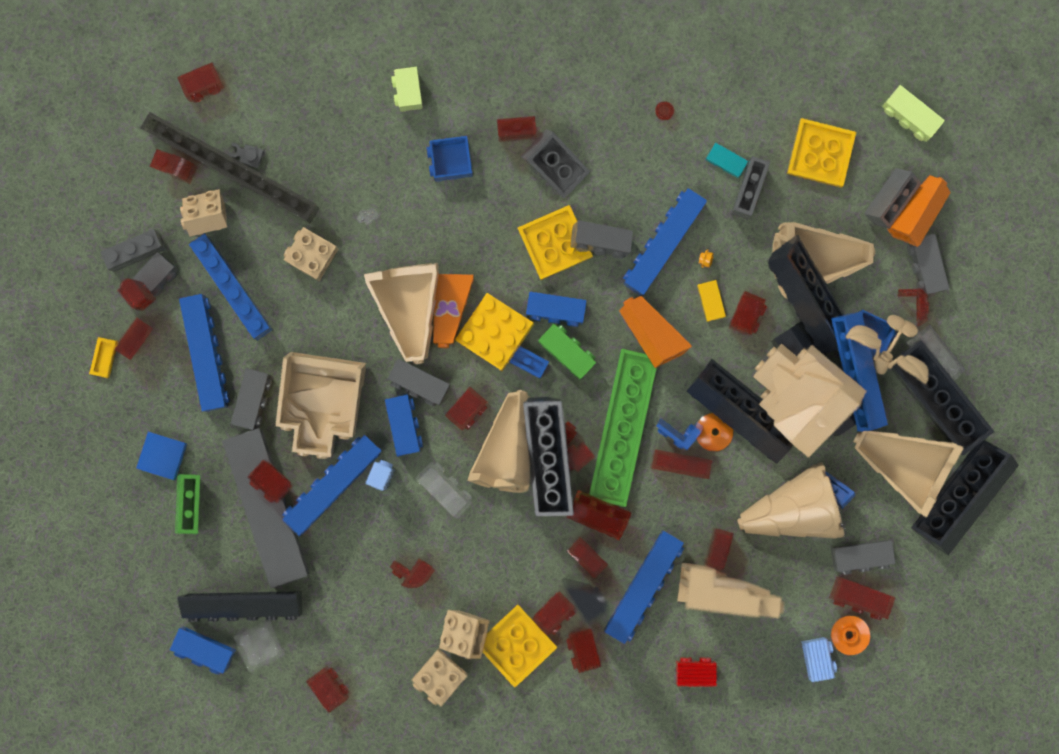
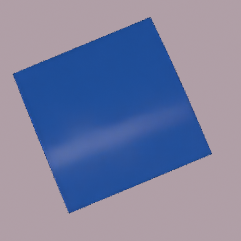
M148 432L136 468L176 480L187 443Z

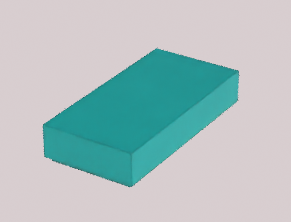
M716 142L705 159L736 178H739L748 163L744 158Z

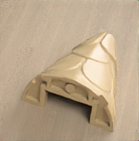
M796 222L782 223L778 227L780 232L775 233L772 253L794 236L799 235L827 284L872 264L873 257L875 256L874 244L841 233L836 234L820 228H812ZM778 286L781 294L787 299L783 288Z
M438 263L412 265L364 274L365 282L390 329L394 342L406 362L413 361V364L424 363V359L428 358L439 276Z
M517 390V392L508 393L470 471L467 481L490 488V486L498 488L500 491L522 493L528 491L530 461L523 403L529 398L527 392Z
M877 431L858 432L853 441L856 443L854 448L877 473H881L890 485L918 513L926 517L935 503L936 497L963 450V447L953 443L930 441L924 438L899 436L896 433Z
M823 463L813 464L791 481H787L773 493L765 495L740 514L741 518L737 519L740 530H745V533L777 537L780 535L831 539L844 537L843 527L840 525L842 522L829 478L825 474L826 470Z

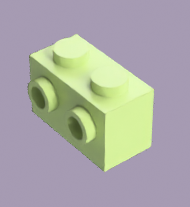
M417 67L395 69V76H391L393 88L396 87L397 94L394 95L395 106H399L400 112L423 109Z

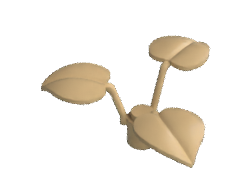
M890 315L887 318V323L899 332L888 350L882 351V353H879L882 344L881 340L878 339V334L872 329L858 325L848 332L846 338L876 349L873 358L875 360L873 363L876 373L885 374L888 368L891 369L893 365L898 363L903 369L926 384L928 368L922 361L910 355L906 357L899 356L893 361V356L890 354L902 333L911 338L916 336L918 330L913 323L899 316Z

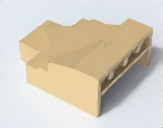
M781 344L777 349L773 347L766 355L769 358L765 362L761 360L754 368L757 372L753 377L767 388L760 396L763 399L759 405L775 420L774 426L807 457H810L860 405L866 390L812 345L808 350L804 348L796 356Z
M290 352L283 358L276 426L281 427V430L284 431L295 429L292 452H297V455L309 456L311 454L316 455L320 459H327L334 453L336 435L340 439H350V437L355 435L366 363Z
M682 563L677 601L686 602V608L755 617L779 618L780 613H783L784 602L781 601L780 597L770 594V591L746 581L726 577V573L705 565Z

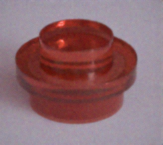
M663 101L657 104L655 114L660 120H669L674 114V108L671 103Z

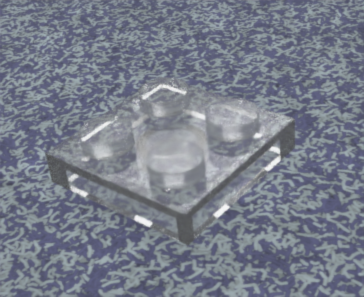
M266 621L234 636L249 672L286 655L271 621Z

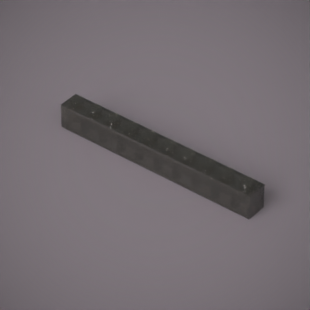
M149 112L140 127L147 135L308 224H311L319 210L317 204L151 112Z

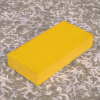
M717 281L698 284L697 287L706 321L709 322L726 317Z
M98 337L89 374L110 378L118 341Z

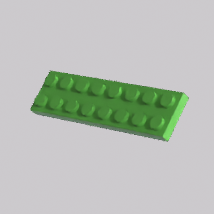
M621 349L588 499L623 507L627 506L656 368L646 354Z

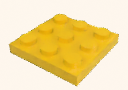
M801 118L787 174L842 188L856 132Z
M570 205L517 228L540 280L593 258L591 251L579 252L576 248L570 247L572 227L577 222Z
M486 293L455 341L503 372L534 326V323Z
M517 604L486 633L482 653L515 688L558 647Z

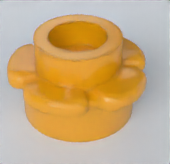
M709 250L700 254L699 263L702 264V268H710L712 265L714 253L709 252Z

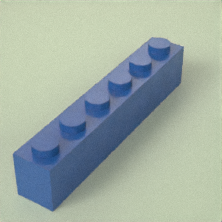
M689 188L686 192L681 191L676 199L678 204L675 208L671 206L665 215L668 217L664 224L660 222L655 230L657 235L654 239L650 238L644 246L647 249L643 255L639 253L633 262L636 266L633 270L629 269L623 277L626 280L623 285L642 297L707 202L706 199Z
M204 233L191 242L189 246L253 339L258 341L273 330L210 237Z
M203 294L180 298L179 301L202 412H209L228 408L227 403L230 402L228 391L224 389L226 377L224 372L221 373L220 365H222V358L220 354H217L216 350L219 343L217 336L213 335L212 328H215L213 317L209 315V309H211L210 300Z
M862 312L832 318L844 373L866 390L860 405L853 411L858 432L872 431L888 425L871 350L869 347L853 339L846 338L848 332L853 327L858 325L865 326Z
M365 435L362 438L357 437L351 444L353 447L348 452L345 450L337 458L339 462L335 466L331 464L324 471L326 475L321 480L319 478L316 479L310 486L312 489L307 494L304 492L296 500L298 504L294 508L290 506L283 513V522L299 537L381 454V450Z
M663 530L661 531L604 629L605 633L623 644L626 641H631L635 634L633 629L636 624L640 625L645 617V614H643L646 607L650 608L655 600L653 597L656 590L660 591L665 581H663L665 574L671 573L675 565L672 562L675 557L679 558L684 550V547H682L684 543Z

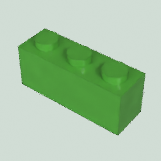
M553 324L538 340V343L576 378L581 380L596 364L594 361L595 356L588 350L584 352L580 348V342L574 337L570 339L566 335L567 331L560 324L558 326Z
M177 475L175 534H198L200 475Z

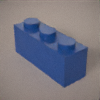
M529 292L526 316L532 321L540 322L541 319H547L548 323L560 324L561 321L567 322V326L578 327L579 324H583L586 300Z
M409 395L385 399L396 455L399 457L421 452L420 448L423 447L421 436H417L416 429L419 428L417 417H413L412 410H415L413 398L409 399Z
M184 626L179 628L170 648L175 656L182 659L187 657L192 660L193 664L200 667L205 665L210 668L209 671L218 675L228 670L236 652V649Z

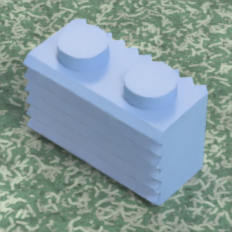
M380 460V463L375 462L366 484L379 490H387L388 483L391 482L390 479H392L393 472H395V469L392 468L393 464L384 460Z
M825 637L801 641L809 680L815 682L835 678L834 673L837 672L835 661L831 660L830 653H833L831 641H828Z

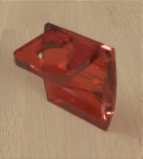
M921 288L899 289L897 292L899 297H916L917 327L927 322L928 314L930 313L928 295Z

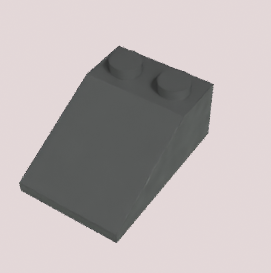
M547 129L520 156L563 199L590 172L557 135Z

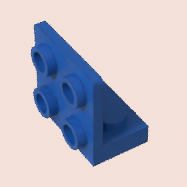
M661 418L656 425L659 428L657 431L666 438L667 436L671 437L674 440L673 443L678 448H685L686 450L697 439L703 428L698 422L695 425L690 424L683 435Z

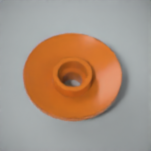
M714 413L707 414L698 421L703 428L697 437V441L704 449L720 451L731 443L733 429ZM714 428L718 429L719 432L716 436L712 434Z
M845 616L837 620L833 625L831 640L835 648L841 653L856 655L864 651L868 646L870 630L862 619L856 616ZM848 631L852 632L851 638L846 637Z

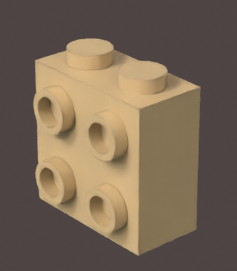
M220 189L195 196L191 195L182 199L183 206L180 207L183 218L181 219V224L184 230L187 229L189 236L201 235L227 227L226 207Z
M303 227L301 231L298 230L295 234V242L292 247L289 246L286 249L284 261L320 282L339 249L337 246Z
M447 610L439 648L469 659H481L489 620L460 610Z
M438 648L413 677L412 681L414 682L413 686L419 692L424 691L429 695L427 697L429 701L434 705L439 704L442 706L467 677L468 673Z

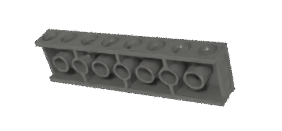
M258 428L223 440L222 442L270 588L308 576L310 572L298 536L282 520L284 518L283 513L288 509L263 430Z

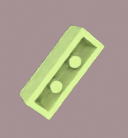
M901 85L882 106L888 116L898 119L899 124L903 128H909L913 131L914 136L920 141L924 140L927 142L945 121Z

